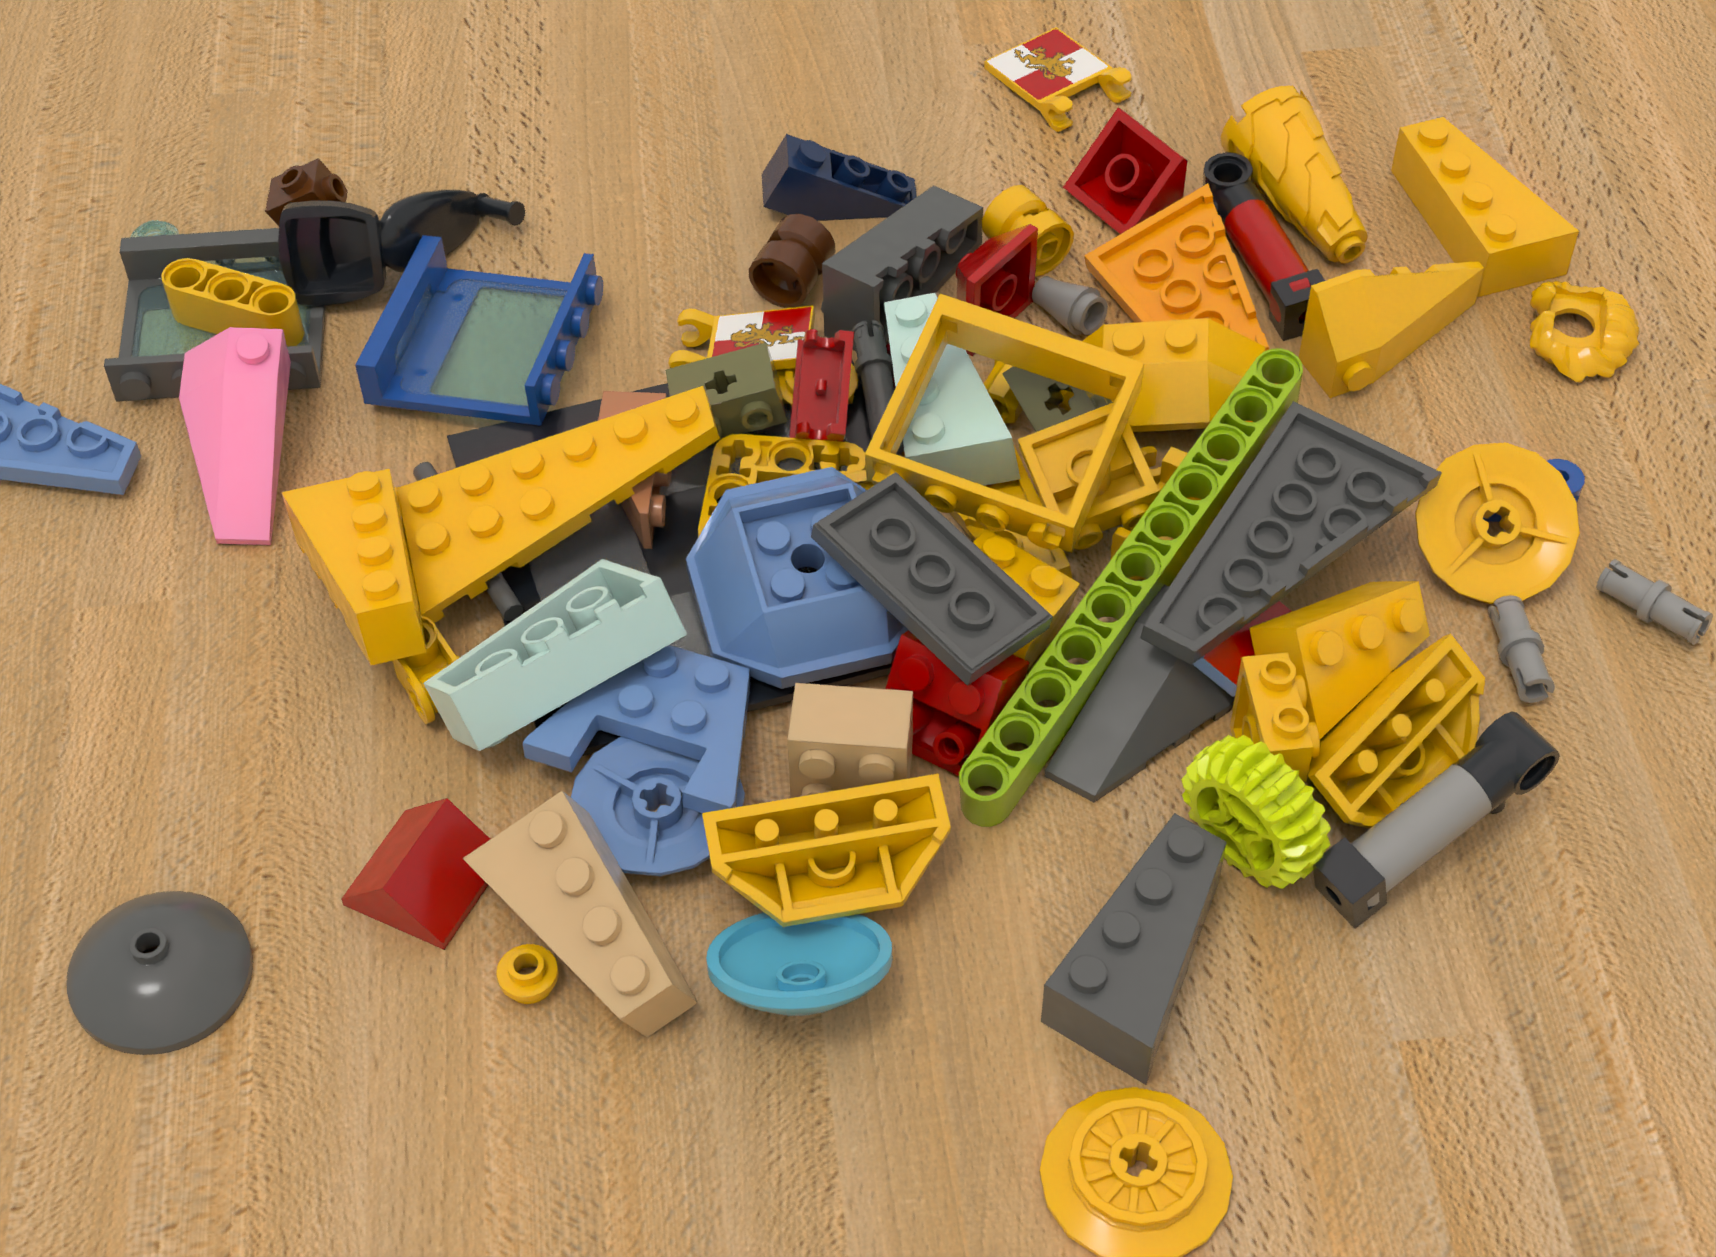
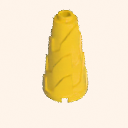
M1278 86L1267 89L1243 103L1241 108L1246 113V116L1237 123L1231 115L1223 128L1221 146L1224 151L1240 154L1251 162L1253 169L1252 181L1259 192L1265 195L1284 219L1294 224L1300 233L1314 244L1328 260L1349 263L1357 259L1365 250V243L1368 239L1367 231L1353 206L1352 195L1340 175L1343 172L1324 137L1322 126L1303 91L1300 89L1299 95L1294 86Z

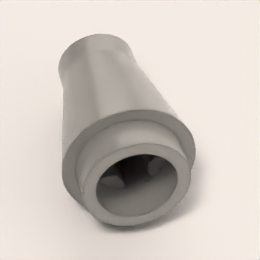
M1044 276L1036 283L1032 292L1033 302L1043 307L1074 335L1082 333L1085 335L1092 334L1101 327L1106 318L1107 302L1101 297L1100 292L1096 288L1058 281L1049 276Z

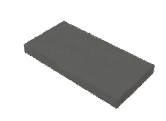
M896 472L813 524L811 538L967 686L1050 627L1053 616Z

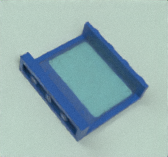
M423 235L355 364L364 404L541 426L549 406H555L558 401L560 381L564 372L571 371L573 367L575 347L579 338H585L587 335L589 315L594 305H600L602 300L603 278L596 274L594 254L584 253L572 281L564 282L449 269L447 267L442 237Z

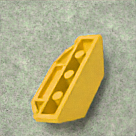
M1209 318L1104 324L1082 341L1144 362L1141 391L1128 419L1133 432L1206 428L1256 358L1266 351L1265 346ZM1065 390L1060 391L1064 400L1059 406L1068 411L1072 410L1068 401L1074 396V393Z
M1451 633L1443 636L1391 672L1320 741L1319 756L1311 758L1308 772L1309 779L1344 823L1370 829L1475 747L1480 722L1479 696L1484 693L1486 678Z
M939 774L702 813L712 873L782 927L902 907L951 830Z

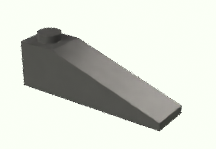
M1165 584L1135 622L1045 769L1044 777L1093 803L1145 769L1149 759L1170 745H1173L1175 748L1189 739L1192 730L1210 718L1214 721L1227 714L1234 705L1235 696L1232 697L1193 664L1191 665L1140 639L1145 622L1169 588Z

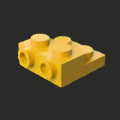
M1113 403L1018 439L1019 449L1039 493L1040 502L1043 507L1063 514L1067 513ZM1128 421L1074 549L1080 550L1095 545L1103 538L1102 531L1120 524L1127 530H1133L1159 494V489Z
M1288 652L1242 657L1230 729L1232 736L1235 738L1245 735L1254 744L1260 741L1265 743L1273 755L1281 753L1284 756L1285 763L1292 770H1299V777L1303 782H1306L1311 758L1319 756V733L1315 722H1309V715L1305 710L1307 703L1305 682L1302 675H1296L1295 665L1290 661Z

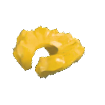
M1548 281L1542 283L1531 293L1530 306L1537 309L1539 316L1530 325L1532 332L1530 347L1549 364H1555L1560 373L1577 383H1581L1586 376L1594 377L1600 375L1607 378L1612 377L1615 369L1626 364L1633 349L1637 348L1640 344L1637 340L1640 334L1638 320L1635 318L1633 309H1631L1629 303L1621 294L1609 291L1603 286L1596 288L1571 285L1567 281ZM1563 313L1579 314L1590 321L1593 326V333L1582 338L1568 336L1553 328L1554 318Z

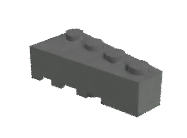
M932 186L823 262V301L821 311L824 313V336L833 338L839 330L852 331L856 324L867 320L869 336L873 337L871 321L876 320L884 326V338L887 345L889 343L884 302L930 293L936 294L956 272L961 259L966 254L973 253L982 244L983 207L937 186ZM853 341V350L856 351L855 342Z
M1174 813L1044 984L1041 1022L1147 1085L1156 1053L1166 1032L1179 989L1182 987L1194 947L1198 942L1220 881L1226 841Z

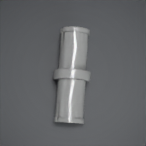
M1616 559L1609 563V567L1613 569L1612 571L1607 567L1603 570L1597 582V590L1607 593L1636 610L1637 618L1650 623L1654 620L1687 639V642L1693 645L1700 640V636L1697 633L1704 636L1708 630L1713 614L1672 593L1671 585L1658 580L1654 583L1624 566L1622 562Z
M1512 595L1498 598L1494 601L1495 606H1489L1488 615L1491 621H1493L1500 640L1497 647L1499 657L1502 663L1511 670L1520 700L1529 703L1542 701L1549 697L1547 692L1553 693L1555 688L1542 657L1545 647L1539 633L1531 629L1521 598Z

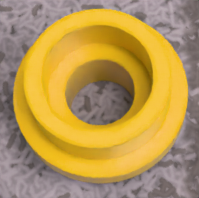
M523 944L510 949L502 956L496 970L498 984L502 992L509 998L522 1004H533L545 999L556 985L559 974L554 955L548 949L536 944ZM536 967V970L530 974L523 975L517 973L523 968Z

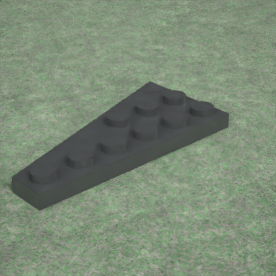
M1293 401L1145 622L1140 639L1192 665L1435 488L1442 472Z

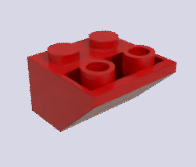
M909 630L901 634L885 689L913 691L912 754L959 776L964 762L1024 681L1030 662L1012 654L967 686Z

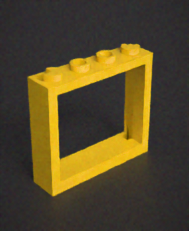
M940 293L865 452L866 479L876 485L896 472L940 512L951 513L956 511L975 518L980 525L990 530L1004 531L1006 529L1026 536L1033 544L1048 550L1060 548L1072 553L1141 391L1144 362ZM947 344L1114 401L1066 514L896 455Z

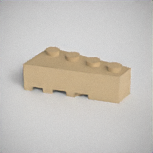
M559 792L463 858L620 1020L644 1036L649 1037L698 1003L590 813L565 792Z

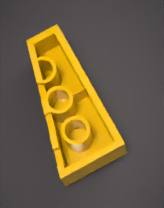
M1440 117L1400 127L1391 172L1453 262L1479 261L1484 267L1477 297L1567 275L1579 230L1446 118Z
M390 468L375 472L363 471L348 478L281 492L298 546L303 553H306L318 579L323 581L331 601L336 609L339 608L348 629L369 664L372 666L427 653L402 513Z

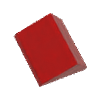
M1118 107L1063 188L1115 231L1122 234L1183 198L1188 160Z
M448 798L407 809L341 898L343 906L445 950L488 887V884L463 858L488 842L490 838Z

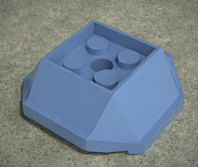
M829 467L725 490L686 558L687 574L712 658L749 668L750 677L781 689L795 686V683H809L893 662L901 634L908 631V629L811 538L813 524L867 491L835 468ZM802 567H812L817 569L818 571L813 573H803L798 571L797 569Z

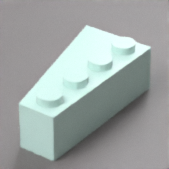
M935 293L884 302L895 386H897L938 299ZM947 344L903 438L905 458L984 486L1020 479L1013 438L965 349Z
M601 559L423 684L452 738L481 751L501 743L511 733L686 636L687 632L660 577Z

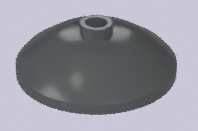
M165 891L143 895L109 911L94 923L82 937L73 952L67 971L66 986L69 1003L82 1028L92 1038L106 1047L136 1055H154L176 1051L209 1036L220 1028L236 1011L251 981L253 971L252 949L248 936L238 918L228 908L212 898L184 891ZM158 946V948L151 953H143L149 948Z

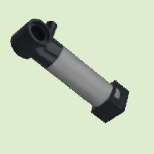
M1512 711L1502 715L1486 728L1471 751L1359 838L1350 843L1344 837L1323 853V857L1313 865L1315 888L1354 929L1387 904L1386 893L1487 814L1501 812L1505 808L1506 800L1514 793L1516 795L1528 793L1544 781L1558 763L1559 751L1517 712Z

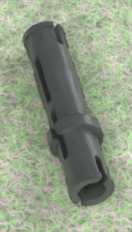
M867 320L856 324L852 330L854 331L853 341L855 342L857 360L854 366L855 372L858 375V382L862 384L872 439L894 393L892 381L894 372L892 357L887 354L884 326L880 322L872 320L873 337H870ZM903 440L896 455L904 452Z

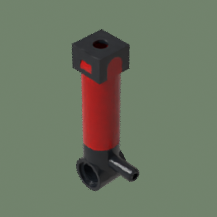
M1226 152L1216 154L1210 157L1204 165L1203 186L1207 183L1209 184L1218 216H1221L1227 235L1270 304L1269 319L1281 339L1286 341L1302 336L1311 285L1323 282L1325 279L1318 268L1311 271L1308 270L1252 181L1253 169L1251 162L1246 157L1237 153Z

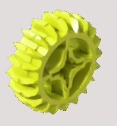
M1227 735L1222 740L1215 741L1210 746H1206L1193 758L1194 761L1186 767L1187 773L1181 779L1185 789L1182 797L1184 802L1191 807L1188 813L1190 819L1197 822L1199 827L1226 841L1224 858L1229 866L1234 865L1240 869L1244 878L1254 876L1259 884L1266 888L1274 885L1281 889L1290 883L1294 884L1301 877L1305 878L1314 870L1313 865L1323 857V853L1331 845L1327 836L1331 828L1329 823L1321 817L1325 811L1324 806L1315 801L1312 796L1314 788L1304 784L1299 777V770H1292L1285 763L1284 756L1281 753L1273 755L1265 743L1260 741L1254 744L1245 735L1239 738Z

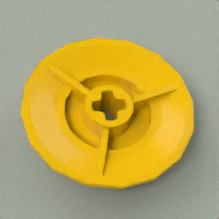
M1506 442L1474 444L1444 459L1436 469L1442 472L1437 486L1419 499L1415 511L1418 545L1432 572L1456 593L1487 604H1494L1496 599L1509 595L1517 596L1523 601L1551 587L1571 563L1580 534L1577 502L1562 474L1538 453ZM1497 513L1502 517L1500 526L1506 532L1501 531L1492 537L1487 533L1489 523L1483 520V518L1488 519Z
M1138 1087L1097 1092L1067 1109L1046 1138L1039 1170L1046 1206L1069 1238L1098 1257H1183L1206 1243L1227 1214L1233 1181V1173L1225 1143L1202 1113L1171 1094ZM1136 1160L1147 1164L1146 1169H1143L1138 1177L1127 1173V1169L1131 1168Z

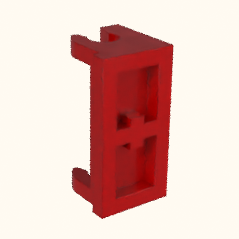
M810 329L805 332L803 340L798 339L789 438L843 442L846 433L854 331L839 330L835 333V337L825 338L818 336L816 329Z

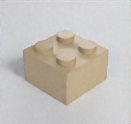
M795 683L787 739L790 797L794 798L910 778L913 740V691Z

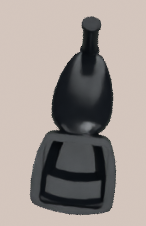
M450 189L427 191L405 197L393 203L383 213L381 220H379L377 213L372 209L352 203L338 201L289 203L284 206L279 221V258L287 286L291 287L295 292L297 303L300 305H331L363 299L382 290L386 281V267L396 272H404L423 235L442 237L446 256L470 236L478 225L480 217L488 216L517 226L524 220L525 207L521 202H508L492 198L485 193L476 195L470 191Z

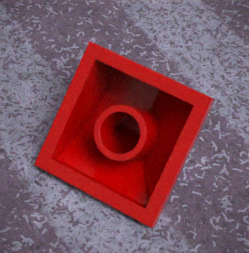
M1031 224L990 238L973 253L966 254L956 269L957 299L1014 319L1033 303L1032 292L1035 286L1038 228ZM966 350L967 354H969V355H971V356H973L974 354H976V353H973V352H970V351Z

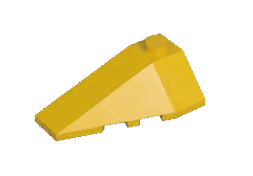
M1479 261L1433 264L1425 272L1412 273L1407 266L1393 267L1389 275H1374L1370 269H1362L1311 285L1299 352L1300 361L1329 398L1363 389L1381 378L1475 304L1484 267Z

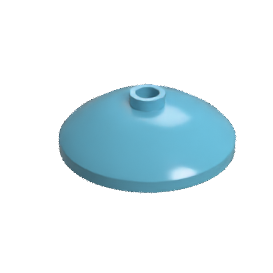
M763 912L740 920L718 934L708 948L706 960L708 976L717 989L735 1002L764 1012L788 1016H804L826 1012L864 996L886 976L892 965L893 957L892 942L888 933L878 923L863 915L856 914L782 927Z

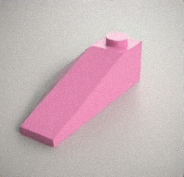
M229 327L189 350L184 355L179 400L217 544L271 545L291 365L283 329Z

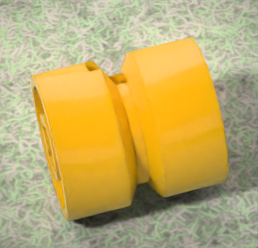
M1023 185L1012 186L1002 191L990 203L982 219V230L985 236L990 239L1028 224L1037 227L1038 240L1035 277L1043 276L1054 270L1067 256L1074 241V231L1055 211L1047 208L1045 202L1029 188Z

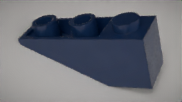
M788 134L785 135L761 174L763 207L786 215L803 214L817 221L888 218L917 197L915 179L906 176L900 171L888 170L868 163L857 156H848L823 147L814 141L803 140Z

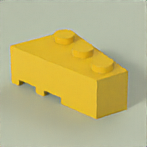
M1419 581L1369 582L1249 628L1255 656L1288 652L1290 661L1295 665L1296 675H1302L1307 694L1305 710L1309 715V722H1315L1317 726L1319 740L1430 636Z

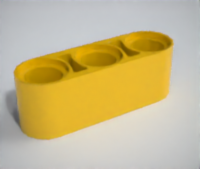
M191 258L178 259L171 262L164 268L161 274L172 315L177 322L213 334H219L229 327L283 329L287 347L297 346L305 335L295 292L285 284Z

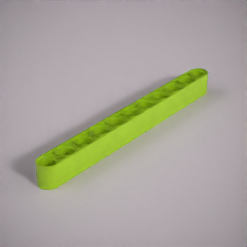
M1282 348L1264 351L1256 358L964 762L959 772L960 804L964 817L972 824L981 827H992L1002 823L1010 815L1072 727L1137 619L1164 584L1167 586L1171 585L1292 402L1298 403L1303 367L1299 357L1293 352ZM1216 459H1226L1228 461H1220ZM1196 497L1200 498L1201 500H1190L1187 498ZM1168 536V537H1171V538H1174V539H1173V540H1162V539H1159L1158 537ZM1132 576H1140L1146 578V580L1134 581L1128 578ZM1102 617H1113L1116 618L1117 621L1103 622L1098 619ZM1073 658H1083L1088 660L1089 662L1081 665H1075L1069 663L1068 660ZM1043 700H1053L1058 702L1059 705L1045 708L1037 703ZM1015 742H1021L1029 746L1022 751H1012L1006 748L1007 745ZM981 786H991L998 790L996 793L987 796L974 792L976 788Z

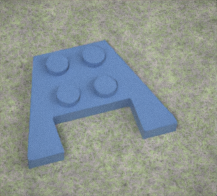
M668 645L570 700L526 736L523 741L524 756L527 759L572 772L596 732L602 730L700 760L682 792L684 808L700 813L737 807L736 797L738 782H740L742 744L745 738L751 685L750 669Z

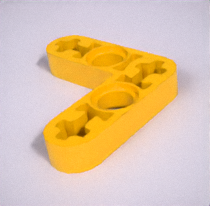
M731 434L722 438L716 443L713 450L698 526V537L718 504L716 502L717 499L724 494L725 490L815 471V462L820 463V469L833 467L839 470L840 466H848L847 471H839L842 474L866 470L865 452L856 444L842 441L749 434ZM735 458H742L739 468L740 475L731 472V464L734 463ZM786 458L799 459L804 463L801 468L793 471L782 470L777 466L781 460Z

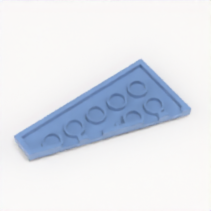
M0 384V480L124 495L141 458L137 442L88 421L74 422L61 416L58 408L44 402L37 406L24 400L21 392Z

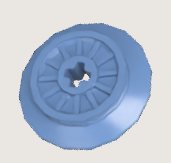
M619 737L595 752L575 777L571 798L590 813L624 873L664 876L693 869L710 858L702 813L683 807L682 792L700 760L625 737ZM741 780L738 782L737 807L743 806L745 799Z

